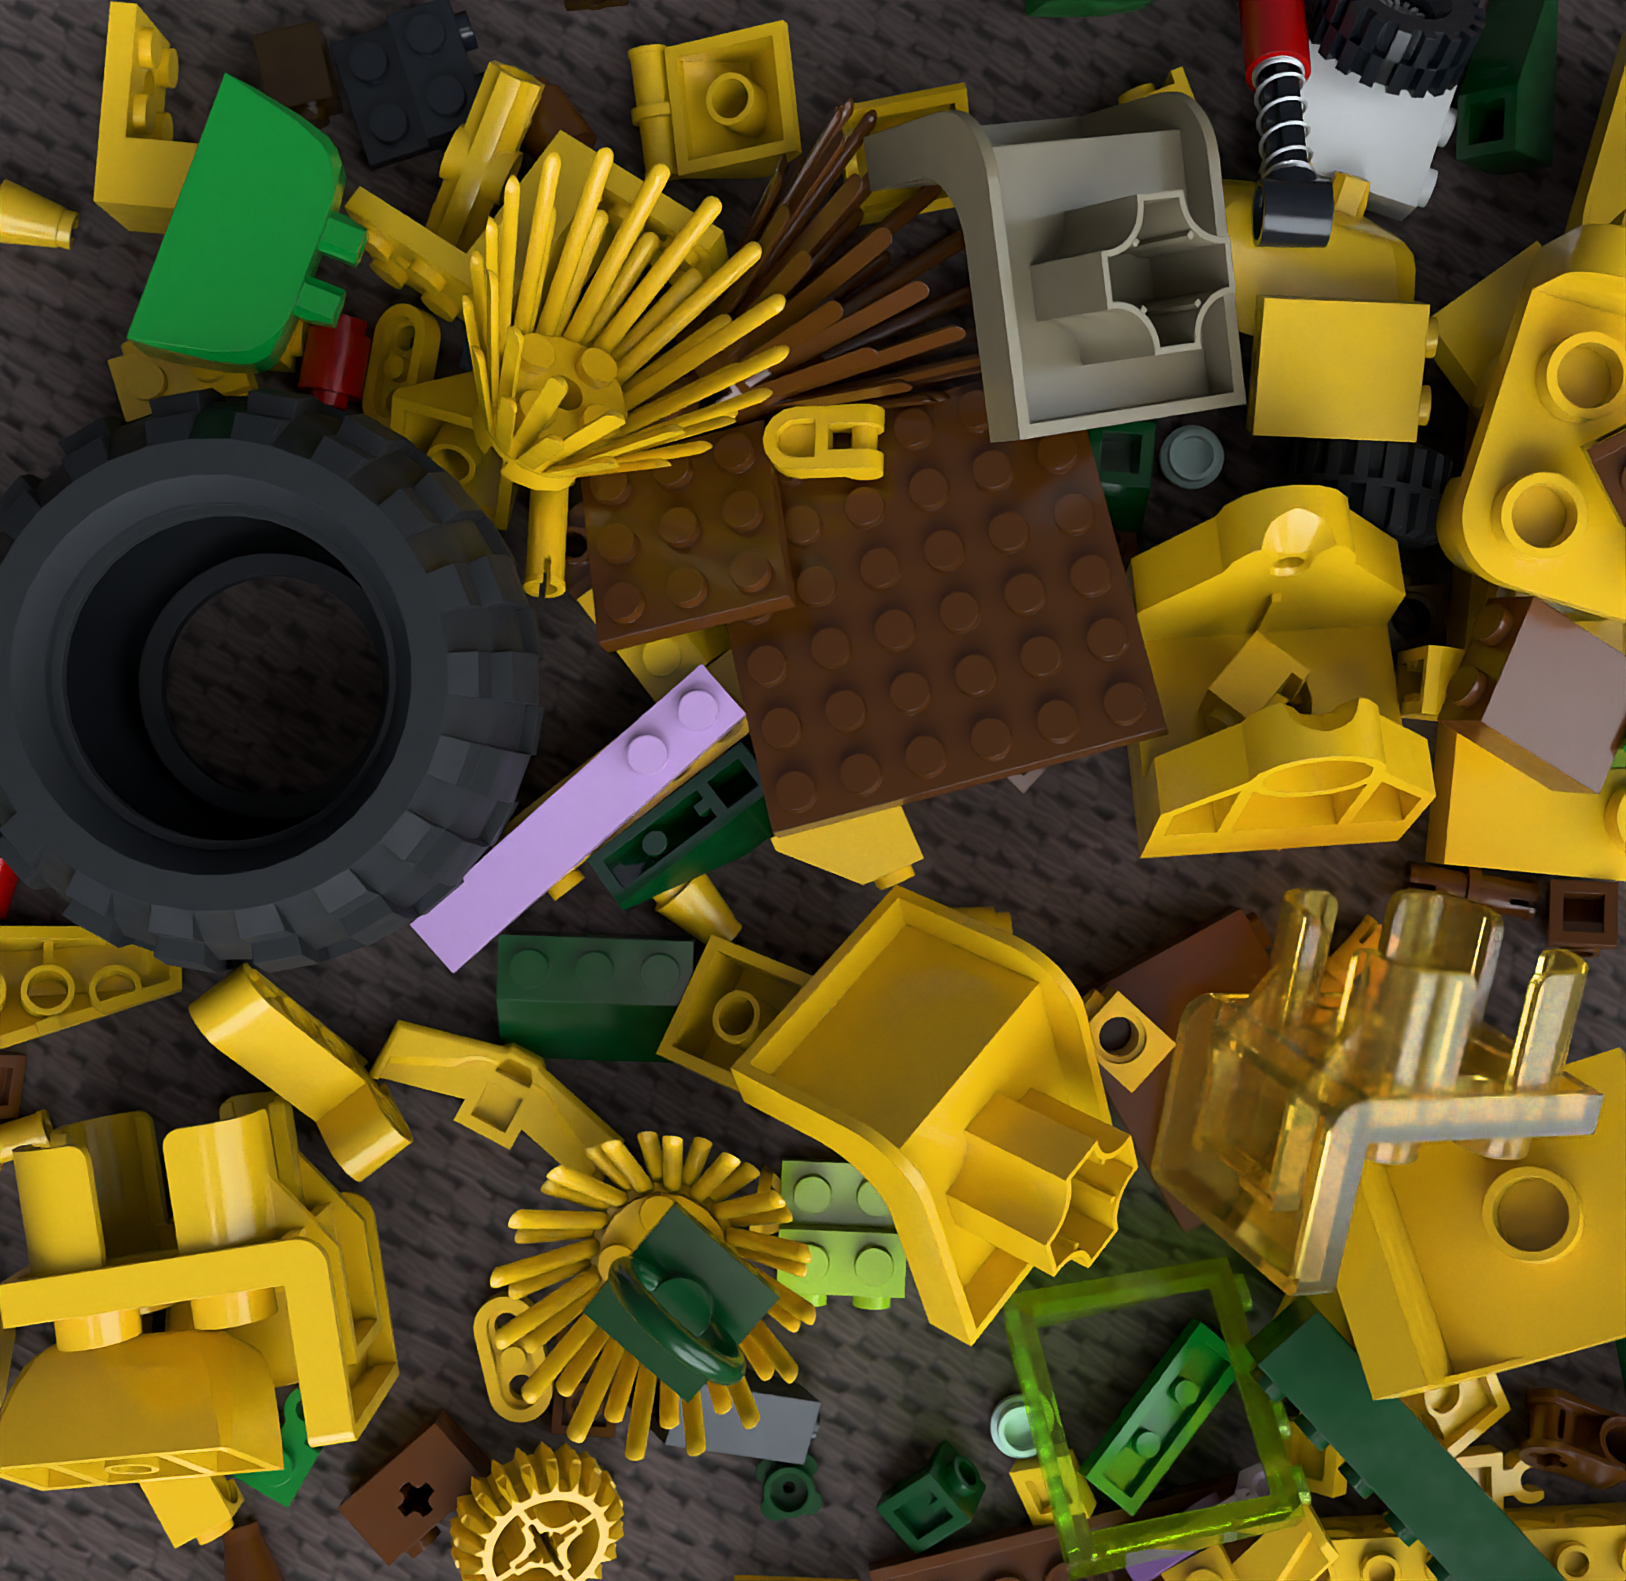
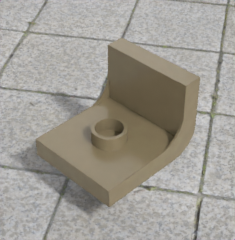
M1160 92L1080 117L980 125L975 118L964 111L948 110L936 112L863 137L870 192L940 185L950 197L957 211L966 247L990 443L1030 439L1246 404L1234 295L1236 288L1230 235H1228L1218 145L1213 127L1206 113L1193 98L1181 92Z

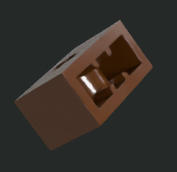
M442 1408L355 1484L345 1495L338 1510L388 1566L405 1552L413 1559L439 1536L441 1530L437 1524L453 1510L456 1511L458 1507L457 1497L473 1494L471 1491V1476L487 1478L491 1471L492 1462L451 1415ZM426 1482L433 1489L430 1497L422 1494L414 1499L409 1493L411 1486L419 1488Z

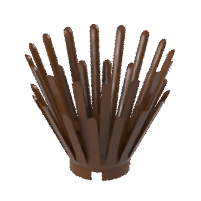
M852 97L845 102L843 107L839 104L806 160L803 155L798 156L782 182L787 169V157L785 153L783 154L733 254L734 256L747 243L755 241L761 245V258L708 306L707 311L684 331L685 339L718 315L728 314L733 321L773 294L780 293L785 296L786 303L782 311L694 368L699 378H702L731 363H741L774 346L786 345L789 347V354L780 363L723 389L727 395L719 399L717 403L758 388H768L773 391L772 395L763 402L738 410V414L734 419L739 426L763 419L768 425L772 417L782 410L797 406L873 404L886 409L937 403L938 401L951 399V397L943 391H928L895 396L887 395L943 384L955 377L981 372L979 352L852 381L977 342L976 325L963 329L959 325L951 324L879 349L871 347L972 302L971 286L968 283L917 306L918 302L928 297L929 288L923 281H912L965 248L962 228L845 299L890 262L891 254L885 249L892 243V236L940 196L942 192L940 185L920 187L795 293L861 224L864 218V211L860 206L872 193L870 192L868 171L862 178L856 173L852 174L798 237L829 193L832 185L864 143L863 137L869 136L877 123V112L875 110L868 111L845 141V135L842 130L854 110Z

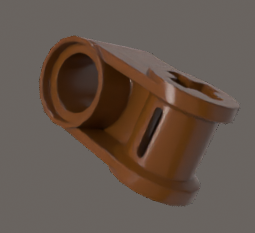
M1535 1388L1528 1391L1525 1397V1406L1530 1412L1527 1439L1520 1443L1518 1452L1519 1458L1525 1464L1539 1470L1563 1475L1600 1490L1613 1488L1626 1480V1415H1621L1583 1401L1578 1396L1560 1389ZM1607 1446L1614 1452L1616 1459L1609 1453Z

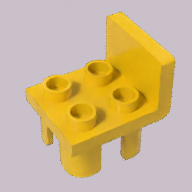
M273 1090L234 1095L222 1103L219 1111L220 1121L180 1127L168 1133L163 1141V1153L173 1218L168 1217L154 1121L144 1111L136 1110L116 1113L60 1126L52 1130L49 1148L34 1147L32 1144L12 1149L29 1265L0 1283V1310L3 1329L53 1321L57 1349L68 1352L82 1351L113 1345L138 1336L142 1333L140 1315L162 1310L181 1301L190 1300L194 1328L198 1330L224 1329L253 1323L278 1312L276 1294L285 1292L308 1443L312 1448L358 1440L400 1374L376 1217L371 1203L364 1196L351 1191L339 1192L300 1152L291 1103Z

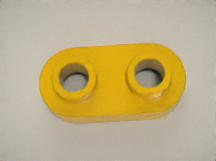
M401 303L386 310L376 325L363 392L362 407L365 415L390 428L392 396L396 389L434 380L441 332L439 324L433 315L410 304ZM414 336L413 347L411 349L410 341Z
M503 1291L489 1297L479 1309L474 1320V1337L492 1407L506 1420L518 1423L528 1422L539 1417L547 1409L554 1392L555 1381L553 1380L534 1404L527 1403L522 1395L517 1394L512 1389V1378L517 1375L530 1377L549 1354L546 1343L536 1352L529 1354L523 1347V1337L503 1350L496 1347L494 1336L496 1330L499 1329L496 1322L497 1317L503 1313H511L518 1316L534 1305L526 1296L512 1300L509 1297L508 1291Z

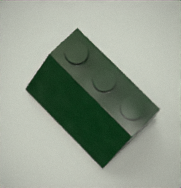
M506 930L499 934L496 994L501 1046L514 1042L546 1059L674 1063L656 1054L696 969L697 939L688 936L521 930Z

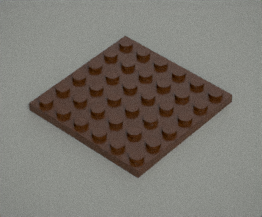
M983 380L943 391L951 397L948 400L931 404L884 409V432L878 435L877 450L884 454L883 476L875 480H855L848 477L799 479L787 477L777 471L796 607L726 624L772 832L776 837L781 838L1169 734L1087 430L990 443ZM833 433V449H851L852 434Z

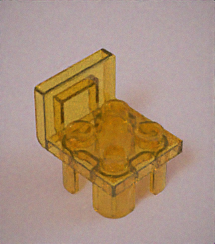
M1296 888L1286 891L1282 900L1268 972L1251 993H1207L1200 995L1188 1004L1181 1016L1151 1163L1153 1178L1288 1296L1332 1293L1335 1290L1365 1159L1391 1165L1410 1164L1418 1159L1422 1141L1451 1140L1461 1148L1482 1156L1516 1160L1528 1155L1532 1137L1594 1135L1604 1094L1564 1071L1589 971V965L1584 959L1564 948H1552L1541 952L1535 974L1528 985L1516 1039L1513 1040L1483 1021L1504 934V922L1498 912L1478 902L1452 894L1417 889L1398 890L1388 901L1377 951L1373 948H1359L1355 950L1351 957L1344 992H1320L1338 910V901L1329 892L1321 888Z

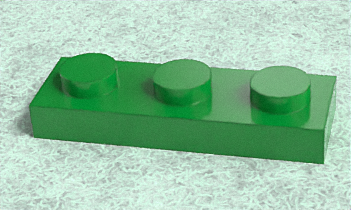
M1192 1318L1077 1472L1124 1511L1134 1516L1248 1361L1202 1322Z

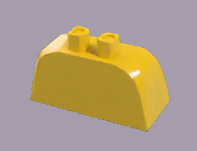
M1335 170L1331 179L1334 198L1333 223L1327 246L1325 248L1255 247L1253 243L1251 224L1252 204L1257 182L1222 179L1227 231L1231 242L1236 288L1234 295L1239 332L1253 336L1257 295L1414 301L1416 268L1413 253L1396 234L1363 216L1367 207L1371 184L1368 180Z
M190 1300L177 1302L166 1308L165 1332L152 1333L153 1312L140 1315L142 1333L120 1343L95 1349L69 1352L59 1351L56 1343L34 1355L29 1360L6 1396L0 1411V1478L37 1490L49 1491L284 1470L276 1393L268 1363L262 1353L254 1346L225 1331L195 1329Z

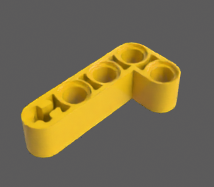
M247 963L241 964L189 1005L188 1009L194 1023L211 1044L316 1122L332 1156L354 1180L362 1182L413 1142L412 1133L387 1085L383 1083L379 1086L373 1078L368 1076L369 1072L364 1067L369 1063L366 1058L256 969H252Z

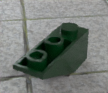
M1491 0L1486 13L1487 17L1484 21L1486 25L1474 48L1458 95L1456 160L1487 174L1495 175L1551 167L1553 165L1558 0Z

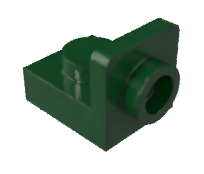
M945 1440L935 1447L926 1466L885 1491L881 1495L875 1509L911 1550L918 1555L972 1521L986 1485L981 1480L979 1472L972 1461L965 1456L959 1455L953 1446Z

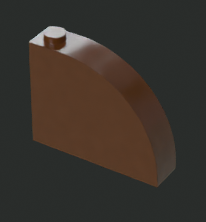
M1232 905L1077 990L1081 998H1083L1094 988L1099 993H1102L1108 985L1112 986L1176 1043V1046L1132 1093L1099 1063L1098 1065L1105 1095L1125 1132L1131 1135L1133 1146L1175 1223L1184 1233L1193 1230L1218 1214L1235 1200L1256 1177L1281 1135L1294 1091L1296 1073L1295 1032L1284 988L1264 950L1271 946L1272 942L1264 925L1254 912L1245 915L1242 908ZM1114 1017L1104 1023L1099 1034L1103 1049L1118 1050L1126 1045L1131 1036V1026L1127 1018Z

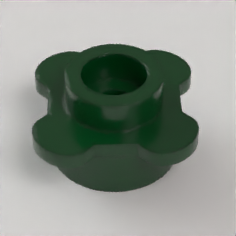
M807 1453L804 1465L762 1459L757 1464L755 1476L762 1483L764 1499L761 1502L760 1508L762 1514L767 1519L778 1521L782 1518H796L803 1514L811 1516L820 1510L823 1498L822 1494L815 1489L814 1474L818 1466L816 1459L811 1454ZM786 1481H792L795 1484V1488L793 1491L787 1492L783 1489V1484Z

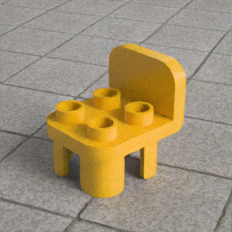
M1585 224L1542 246L1530 265L1503 349L1489 361L1480 377L1474 395L1473 407L1481 409L1483 412L1463 474L1460 477L1451 478L1443 492L1437 513L1436 533L1441 549L1447 558L1467 573L1482 577L1493 584L1626 624V527H1623L1618 522L1580 446L1626 423V226Z

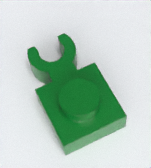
M299 1385L286 1399L284 1405L286 1422L284 1425L280 1423L284 1470L233 1474V1477L287 1508L323 1450L321 1446L311 1448L308 1443L304 1414L300 1409L301 1393Z

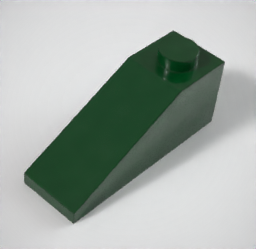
M741 741L586 859L623 911L747 855L773 835L756 759Z

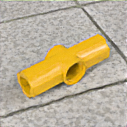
M496 60L489 62L467 121L458 127L444 154L439 171V177L444 180L436 201L430 210L425 228L464 253L469 251L485 230L488 216L493 217L497 205L501 206L504 203V191L509 177L515 175L517 178L523 160V153L519 149L532 122L531 119L535 109L541 100L545 84L538 81L533 75L515 66L503 64Z

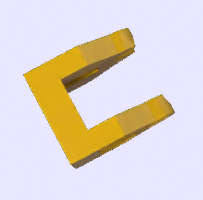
M1287 485L1267 488L1244 495L1225 505L1215 517L1131 558L1126 577L1169 733L1168 735L1127 745L1140 858L1398 841L1436 797L1428 739L1403 727L1387 625L1406 595L1398 541L1350 510L1348 497L1339 490L1321 485ZM1256 630L1311 670L1300 691L1290 702L1292 707L1282 702L1267 706L1251 713L1243 722L1216 733L1208 727L1205 721L1206 716L1198 711L1208 688Z

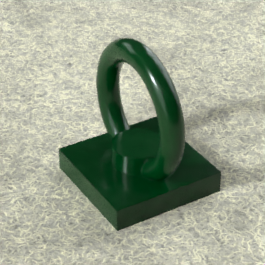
M675 1201L628 1256L617 1258L612 1262L609 1267L608 1279L586 1303L582 1312L683 1400L689 1403L708 1380L716 1384L728 1386L738 1383L743 1378L746 1372V1362L738 1345L780 1298V1291Z

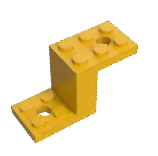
M110 1L93 201L128 231L165 234L199 143L173 141L172 117L170 113L164 112L166 88L174 89L178 81L179 63L176 50L170 48L168 40L138 4ZM298 320L288 347L279 362L270 371L295 373L297 356L303 357L309 323Z
M562 130L557 133L519 183L520 197L511 326H514L543 161L550 152H558L561 158V167L553 204L557 211V220L535 331L594 155L596 154V151ZM612 163L597 210L607 212L609 217L608 224L585 284L601 264L644 182L615 163ZM359 186L344 207L352 220L368 230L369 239L365 250L372 258V262L369 264L370 268L382 280L394 288L401 289L404 284H407L421 293L422 302L440 318L452 322L455 317H458L465 322L462 293L467 295L473 303L470 258L474 249H477L483 258L486 283V228L469 251L464 253ZM661 192L628 256L644 233L653 232L659 237V246L648 264L654 265L694 212ZM504 205L493 218L497 223V227L503 220ZM713 224L710 225L668 279L671 285L691 268H696L702 273V285L729 260L724 231Z

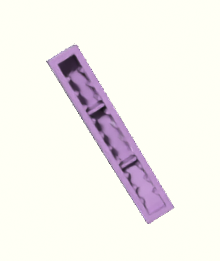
M702 664L699 665L467 872L462 878L464 880L462 885L428 914L414 920L410 924L411 927L449 970L455 973L746 717L745 712Z

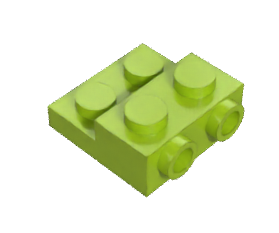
M782 1158L781 1196L792 1213L793 1221L779 1224V1237L805 1243L810 1250L812 1261L811 1263H806L807 1273L805 1277H798L777 1269V1281L812 1303L814 1307L826 1305L827 1295L853 1296L852 1305L854 1307L869 1310L890 1308L891 1298H905L906 1256L890 1211L870 1182L847 1160Z

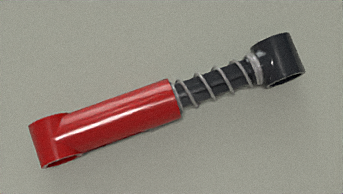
M1238 0L1245 82L1251 90L1256 92L1254 95V105L1260 112L1256 119V128L1262 136L1259 142V154L1264 160L1261 168V178L1256 183L1253 195L1251 220L1253 243L1255 247L1325 248L1329 242L1332 230L1334 198L1331 181L1329 179H1320L1313 166L1309 164L1313 158V151L1306 147L1305 138L1311 133V127L1303 122V114L1308 109V102L1301 98L1300 90L1306 85L1311 75V59L1304 0ZM1261 119L1263 120V129L1261 127Z

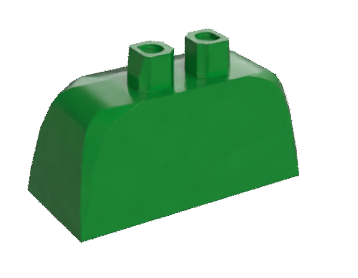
M227 73L224 74L126 338L148 357L176 364L225 373L257 374L269 371L279 362L288 347L298 320L314 325L336 327L347 293L344 289L316 279V272L323 255L357 268L367 245L369 233L365 227L346 215L339 213L347 178L339 152L329 137L301 115Z

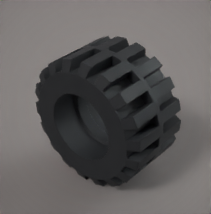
M1302 437L1291 441L1288 445L1282 486L1321 485L1337 489L1348 497L1350 510L1396 539L1399 550H1418L1439 544L1436 533L1437 513L1445 487L1452 476L1453 461L1432 448L1412 442Z

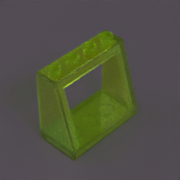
M1227 1256L1028 1290L1012 1294L1002 1307L1005 1333L1069 1581L1297 1526L1305 1518L1303 1506L1311 1504L1308 1483L1301 1465L1290 1466L1283 1440L1291 1438V1430L1282 1401L1275 1403L1273 1400L1271 1401L1268 1394L1249 1373L1257 1366V1363L1245 1347V1344L1253 1338L1251 1337L1244 1312L1252 1311V1301L1244 1275L1242 1273L1232 1274ZM1210 1289L1270 1495L1090 1531L1037 1329L1182 1293Z

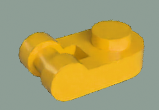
M873 404L797 406L784 409L773 416L765 428L763 436L765 453L777 471L787 477L799 479L848 477L855 480H875L883 476L884 454L877 450L878 435L884 432L885 410ZM833 433L852 434L851 449H833Z

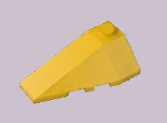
M0 926V1049L182 991V967L164 964L154 957L153 951L133 944L118 948L80 926Z

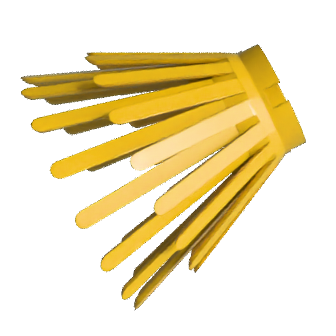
M608 147L601 148L596 152L536 331L535 327L557 220V211L553 204L561 167V158L558 152H550L543 161L514 326H511L520 197V185L515 175L509 177L505 186L503 220L499 223L498 227L495 220L488 216L486 226V283L483 258L480 252L474 249L470 258L473 303L467 295L462 293L463 314L478 394L472 416V425L476 443L485 455L489 448L493 446L497 454L507 461L499 472L512 482L536 491H560L570 487L577 477L672 466L667 461L668 459L700 454L711 449L713 445L707 441H694L650 450L645 449L737 422L734 418L737 416L738 410L761 403L773 393L768 388H758L637 431L780 363L787 357L790 351L786 345L774 346L741 363H731L629 412L783 310L786 303L785 296L777 293L769 296L733 321L728 314L718 315L635 374L751 268L762 255L761 245L758 242L751 241L744 245L702 285V273L696 268L688 269L630 330L722 210V203L719 198L715 196L706 197L623 304L659 246L658 235L653 232H646L640 237L628 256L669 179L670 169L666 164L658 163L650 169L572 317L609 219L607 212L597 210L613 163L614 154Z
M645 1131L638 1133L637 1138L647 1168V1175L621 1140H610L601 1145L589 1147L583 1154L620 1189L565 1165H559L552 1169L546 1176L548 1180L541 1187V1192L546 1195L598 1211L520 1209L511 1216L508 1227L518 1229L514 1237L515 1242L518 1244L569 1240L583 1241L496 1267L490 1277L492 1288H499L509 1284V1297L512 1300H516L578 1273L580 1274L497 1329L494 1336L495 1344L498 1349L503 1350L523 1337L522 1343L525 1351L529 1354L536 1352L582 1313L586 1303L608 1279L609 1267L612 1262L617 1258L628 1256L675 1201L741 1258L743 1257L798 1277H805L807 1273L806 1263H811L812 1261L811 1253L805 1243L736 1228L782 1224L793 1221L791 1211L786 1206L782 1196L775 1190L723 1201L760 1176L759 1170L752 1164L744 1162L738 1166L741 1161L737 1157L722 1152L700 1177L713 1145L711 1141L702 1137H694L683 1165L682 1138L663 1136L661 1150L657 1133ZM746 1261L780 1291V1298L767 1312L771 1317L793 1333L798 1331L801 1321L808 1325L814 1324L816 1310L812 1303ZM583 1313L521 1387V1395L527 1403L534 1404L566 1366L556 1382V1389L562 1396H571L606 1343L567 1427L566 1434L570 1440L576 1443H582L585 1440L615 1371L616 1374L605 1406L604 1417L611 1423L622 1421L638 1370L624 1455L632 1461L642 1460L646 1453L657 1376ZM761 1319L739 1346L762 1381L769 1380L776 1369L783 1380L790 1384L794 1382L798 1375V1365ZM745 1376L738 1383L728 1386L716 1384L709 1380L706 1382L716 1414L722 1415L727 1413L732 1407L733 1400L745 1429H752L758 1424L760 1413ZM660 1380L659 1424L664 1429H673L679 1424L680 1396ZM699 1390L689 1403L681 1398L686 1452L689 1456L701 1455L707 1447L701 1391Z

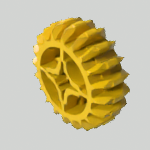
M541 1441L532 1455L526 1456L525 1452L516 1447L514 1460L503 1465L492 1459V1473L487 1478L471 1476V1491L473 1494L457 1497L458 1507L456 1511L458 1515L449 1520L451 1526L450 1535L452 1537L450 1541L452 1548L450 1551L463 1581H585L587 1578L602 1579L601 1562L617 1558L615 1542L625 1536L621 1517L624 1515L623 1503L615 1489L616 1485L609 1472L604 1470L601 1465H598L596 1459L591 1457L587 1451L577 1454L567 1443H564L553 1453L552 1449Z

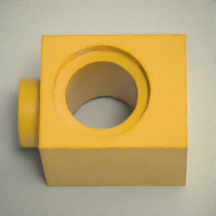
M1108 985L1102 993H1099L1094 988L1082 998L1086 1009L1098 1063L1132 1093L1176 1046V1043L1117 989ZM1114 1017L1127 1018L1131 1026V1036L1126 1045L1118 1050L1103 1049L1099 1034L1104 1023Z
M224 1475L139 1482L175 1549L194 1538L197 1539L200 1545H204L226 1533L235 1525L232 1517L245 1501L234 1479L232 1478L227 1481Z

